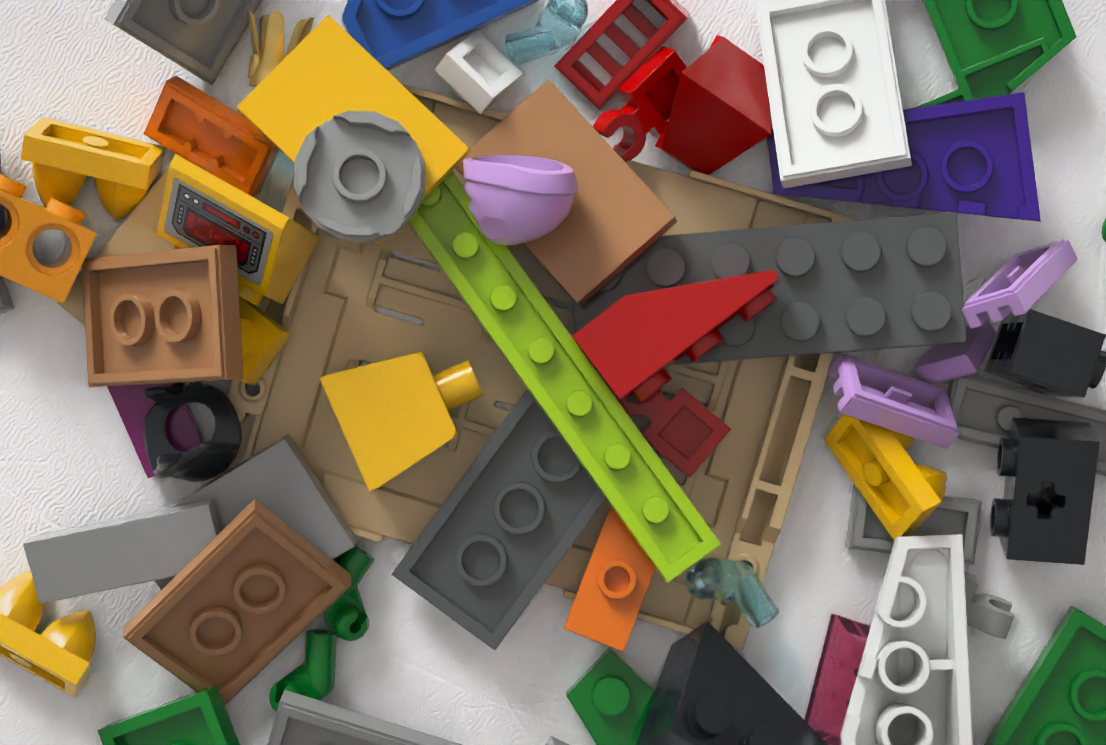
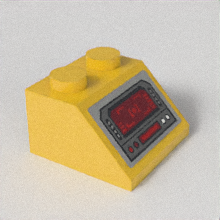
M177 154L172 159L168 168L156 235L174 244L173 250L213 245H236L239 296L256 306L259 305L263 296L283 304L320 237L286 215Z

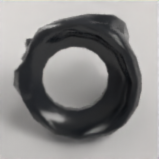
M202 381L177 382L171 385L170 388L161 386L147 388L143 391L146 398L157 402L145 416L143 431L146 456L155 475L161 479L173 477L175 479L197 482L214 478L229 468L239 453L242 432L238 413L224 392L209 384H201ZM196 402L206 405L215 418V431L212 439L209 442L200 443L186 452L175 449L167 437L166 425L170 415L176 408L186 403Z

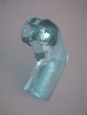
M549 0L534 27L506 35L505 45L511 62L514 65H519L565 51L572 47L587 19V0Z
M707 558L691 567L686 574V587L692 596L698 599L736 602L753 629L767 624L780 612L754 570L745 562Z

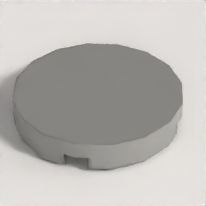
M346 111L333 116V119L325 121L320 127L317 126L305 137L295 158L294 188L304 214L321 232L345 243H374L395 235L414 218L425 195L426 168L417 143L399 122L375 111Z

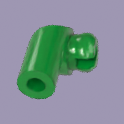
M311 629L306 631L304 663L276 682L270 689L269 702L276 712L284 690L320 701L332 692L335 685L337 633H331L328 629Z

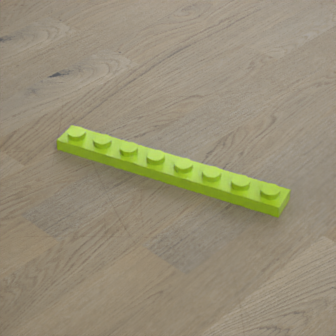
M451 171L420 203L414 218L408 222L409 226L666 583L670 582L720 546L721 543L508 247L492 243L482 234L468 208L470 198L464 191V186L453 171Z

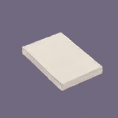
M776 0L755 4L780 180L783 189L912 166L886 1Z

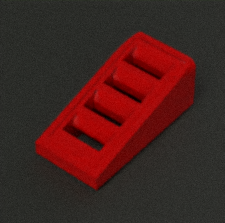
M616 0L554 67L600 110L619 91L618 88L652 57L691 16L677 0H646L667 21L660 29L633 4L635 0ZM622 14L649 40L642 48L615 23ZM604 33L630 58L624 67L597 42ZM585 52L591 55L613 77L606 86L579 61Z

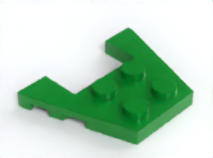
M923 0L958 89L914 108L1008 95L1077 37L1063 1Z

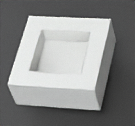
M476 30L450 50L434 69L460 98L467 101L480 114L508 92L523 74L479 30Z

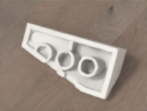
M963 534L900 536L895 538L841 730V745H973Z

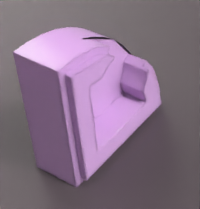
M987 320L982 326L973 329L970 328L969 324H966V343L932 346L913 368L920 380L936 384L977 373L997 335L990 321Z

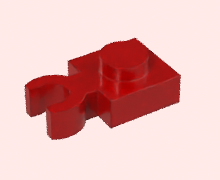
M662 46L618 88L627 103L620 110L612 109L602 113L593 125V128L606 138L612 136L618 128H623V137L613 149L625 162L634 159L640 154L645 145L648 132L652 136L659 138L669 121L681 72L687 68L673 49Z
M683 387L671 401L663 396L662 388L644 402L638 404L632 403L628 399L626 401L620 400L617 395L615 396L627 414L633 416L645 415L652 421L642 435L652 447L689 478L731 430L730 427Z

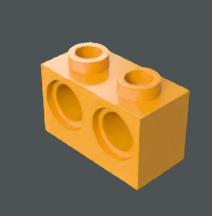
M0 174V204L7 211V223L0 232V276L64 304L97 233L82 224L87 213L52 197L46 208L22 197L27 188L26 185ZM50 229L62 231L67 242L64 254L58 260L49 263L35 259L33 243L36 237L43 231Z

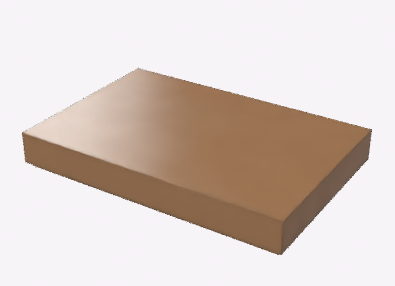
M549 79L469 149L470 153L464 158L521 155L553 159L573 168L578 192L575 193L569 215L549 234L523 244L579 307L583 306L677 223L676 217ZM462 160L455 168L464 177Z
M213 245L87 258L82 264L89 387L243 379L236 245Z
M254 499L124 626L123 638L194 691L198 692L217 685L224 705H226L351 586V574L262 503Z

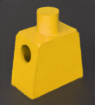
M422 351L328 374L319 378L369 492L379 488L456 437L458 432L449 410L483 396L468 360L432 375Z

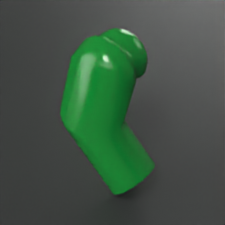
M356 545L341 554L336 561L337 564L351 574V586L323 612L330 632L337 633V637L346 641H356L362 638L369 628V618L358 590V584L375 559Z

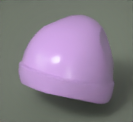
M521 155L481 156L463 159L464 179L466 180L464 191L470 198L468 208L480 231L490 242L498 245H519L537 240L552 232L569 215L575 193L578 192V185L573 168L567 164L548 158Z

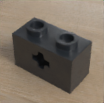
M1032 309L1018 316H1014L1011 311L1000 322L984 372L1055 396L1085 398L1088 387L1095 389L1104 374L1106 351L1101 350L1106 335Z
M1012 417L1010 438H1000L997 452L998 476H1006L1003 499H993L990 515L991 536L999 537L1006 559L1085 565L1100 444L1090 423ZM1042 482L1051 483L1052 487L1044 488L1042 498L1032 497V494L1039 493Z

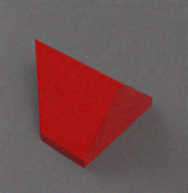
M716 35L709 50L681 72L669 121L655 147L688 169L710 175L772 134L770 104L764 65L725 37Z

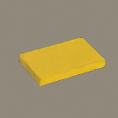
M329 15L237 106L238 111L293 164H295V158L305 137L317 126L320 127L325 121L333 119L335 115L346 111H375L399 122L417 143L425 163V195L422 201L470 153L469 147ZM386 238L376 241V243L380 245Z

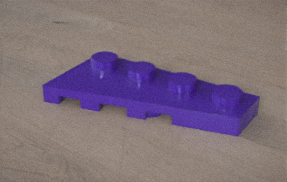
M1024 92L905 109L903 112L912 166L783 189L780 180L773 129H771L772 134L767 137L774 194L1041 222Z

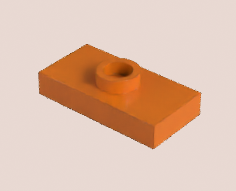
M178 76L166 80L144 131V135L252 197L260 193L279 151L243 115Z
M609 508L563 629L624 652L655 567L611 508Z

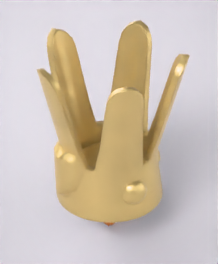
M247 10L253 55L250 56L248 69L249 86L257 87L310 33L314 17H308L297 22L287 52L284 55L283 15L275 11L270 15H263L261 17L258 42L254 14L251 10Z

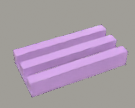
M1062 239L1015 254L964 303L965 306L961 310L970 328L982 326L989 318L992 323L1004 320L1011 311L1014 316L1025 314L1078 260L1069 240L1064 241Z
M840 353L830 365V376L838 379L833 385L834 393L842 397L837 403L839 413L945 449L959 435L945 388L848 354Z

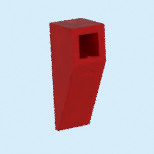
M774 270L625 295L572 335V337L620 400L626 401L635 394L639 401L643 402L672 380L666 369L687 354L694 363L718 346L724 340V337L718 331L721 327L737 315H740L747 323L773 304L777 298L771 289L780 283V278Z

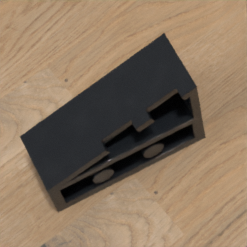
M708 621L671 645L636 745H828Z

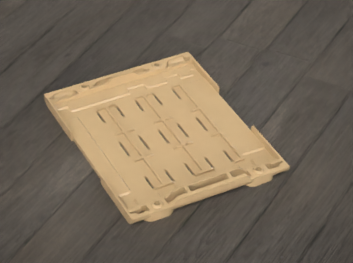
M402 84L469 149L507 116L506 114L489 109L480 114L469 103ZM630 160L626 162L676 217L677 223L662 236L857 220L690 170L688 177L636 161ZM454 168L452 170L453 173L459 179L461 184L465 186L466 180L457 171V169ZM293 175L282 214L318 235L320 239L284 303L280 304L263 296L258 305L261 310L290 332L291 335L257 382L261 388L258 395L252 396L248 393L247 383H243L240 379L232 380L228 398L238 413L242 442L237 457L226 471L289 434L354 535L381 542L383 536H388L414 544L510 413L508 410L495 407V402L500 401L515 406L526 391V387L441 269L436 271L391 257L394 251L437 264L408 223L395 235L387 237L380 245L376 242L345 243L321 232L304 214L294 188ZM524 244L506 245L542 296L573 305V300ZM549 304L570 335H574L573 311ZM376 306L423 319V326L375 312ZM421 351L432 375L468 360L483 396L449 410L458 435L379 488L369 492L319 378L328 374L360 367V360L376 363ZM834 353L672 365L666 369L672 380L662 388L663 391L676 395L683 387L699 402L707 404L706 408L731 428L730 432L690 478L668 459L657 455L721 545L668 583L663 580L655 568L636 619L689 634L708 621L733 648L744 649ZM597 371L603 379V381L608 386V388L611 390L613 395L616 396L615 392L612 390V388L609 386V384L606 382L603 376L599 373V371ZM635 394L628 398L632 403H642ZM628 414L641 433L652 423L645 415L633 416ZM216 477L202 481L201 486L205 485L206 483L210 482ZM607 500L603 502L545 582L546 584L564 589L563 597L574 600L609 508L612 509ZM746 560L751 563V570L747 574H739L737 566L741 561Z

